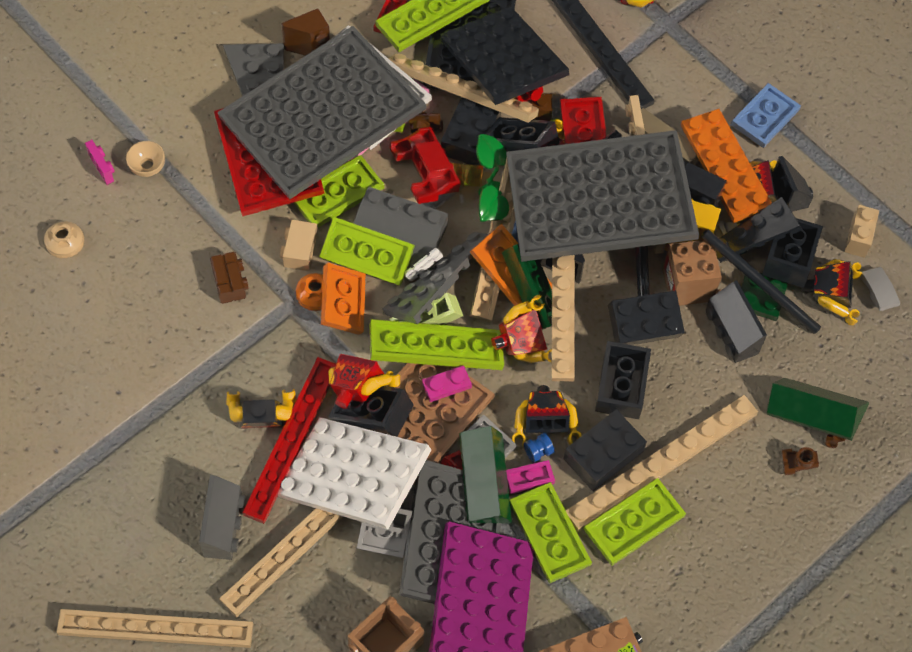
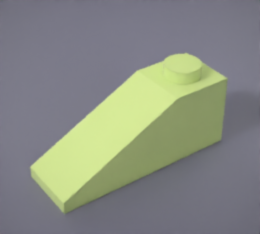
M445 293L440 299L434 300L431 303L433 308L429 312L424 311L420 315L422 320L419 323L444 325L462 317L463 314L457 297L450 293ZM394 317L390 318V321L407 322Z

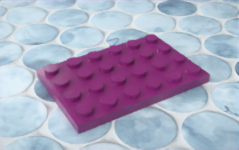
M449 521L445 524L429 652L524 651L534 552L530 542Z

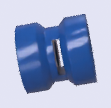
M546 433L538 435L536 440L524 442V449L533 463L541 460L543 455L549 456L555 452L553 444Z

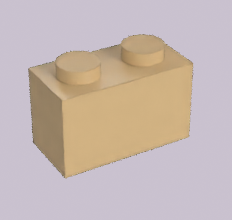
M858 205L852 217L844 252L866 257L872 245L879 210Z
M291 220L290 227H286L284 238L287 240L286 245H282L280 251V258L283 259L284 267L310 270L318 236L316 223Z

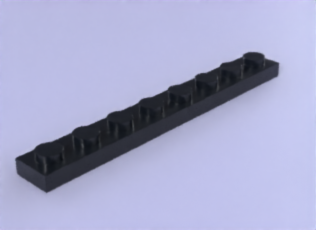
M552 0L629 102L630 96L638 95L641 109L653 105L654 98L579 0Z

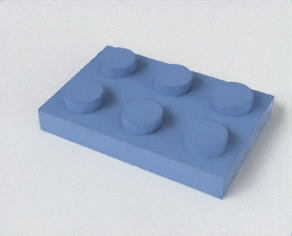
M768 83L732 120L731 126L764 148L800 110L801 105Z

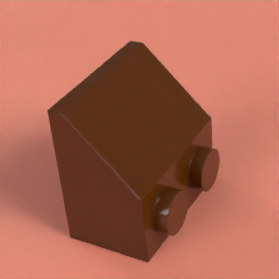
M318 8L281 23L284 49L286 51L306 56L330 40L329 25Z

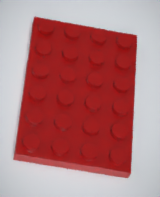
M222 109L214 111L242 216L325 194L320 179L289 200L219 118L218 112Z

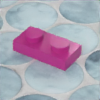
M93 140L86 142L85 146L88 155L106 185L114 182L112 173L115 170L111 162H106L103 158L105 153L101 146H96Z
M464 366L422 379V385L429 402L472 388V383Z
M549 460L506 470L510 494L535 489L549 482L555 484Z

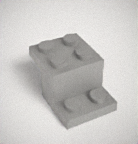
M414 484L389 529L362 522L357 544L358 549L404 557L413 512L411 508Z

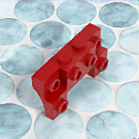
M431 127L419 128L406 138L390 142L389 148L395 160L412 159L423 180L411 185V191L418 204L438 201V197L441 194L459 192L461 182L454 171L453 164L449 162L446 156L445 149L441 147Z

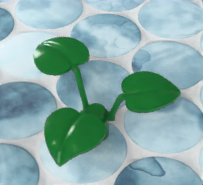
M480 134L478 135L476 147L477 158L485 168H494L491 176L486 179L487 184L478 190L480 197V222L499 221L507 217L509 203L501 195L502 192L499 191L500 182L493 181L499 171V166L505 165L507 154L504 146L496 138Z

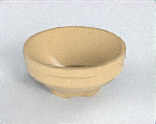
M142 141L134 144L128 150L126 161L129 169L134 174L149 177L161 171L165 164V154L162 147L157 143ZM145 161L153 162V166L149 169L141 167Z
M62 221L55 223L45 233V247L54 257H72L81 251L84 245L83 232L79 226L72 222ZM58 231H68V235L65 238L56 237Z

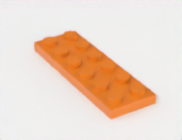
M720 109L681 121V127L704 170L727 180L720 200L733 223L750 218L772 204Z

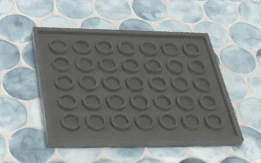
M351 26L220 110L218 115L290 200L427 109V106L354 26Z
M677 130L506 152L521 262L699 239Z

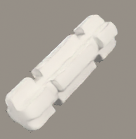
M434 248L429 252V255H425L415 263L413 268L410 267L405 271L404 274L409 281L416 279L418 274L425 272L434 264L433 262H437L443 257L439 249Z

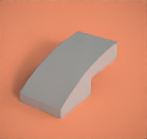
M881 267L862 272L861 280L871 291L870 299L879 311L900 306L896 291Z

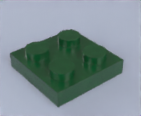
M744 275L741 289L755 314L777 321L781 306ZM764 276L785 295L788 283Z

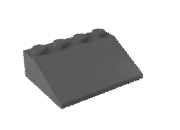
M368 187L359 206L354 224L415 245L407 267L408 270L410 267L413 268V265L425 255H429V252L434 248L438 249L447 229L448 213Z

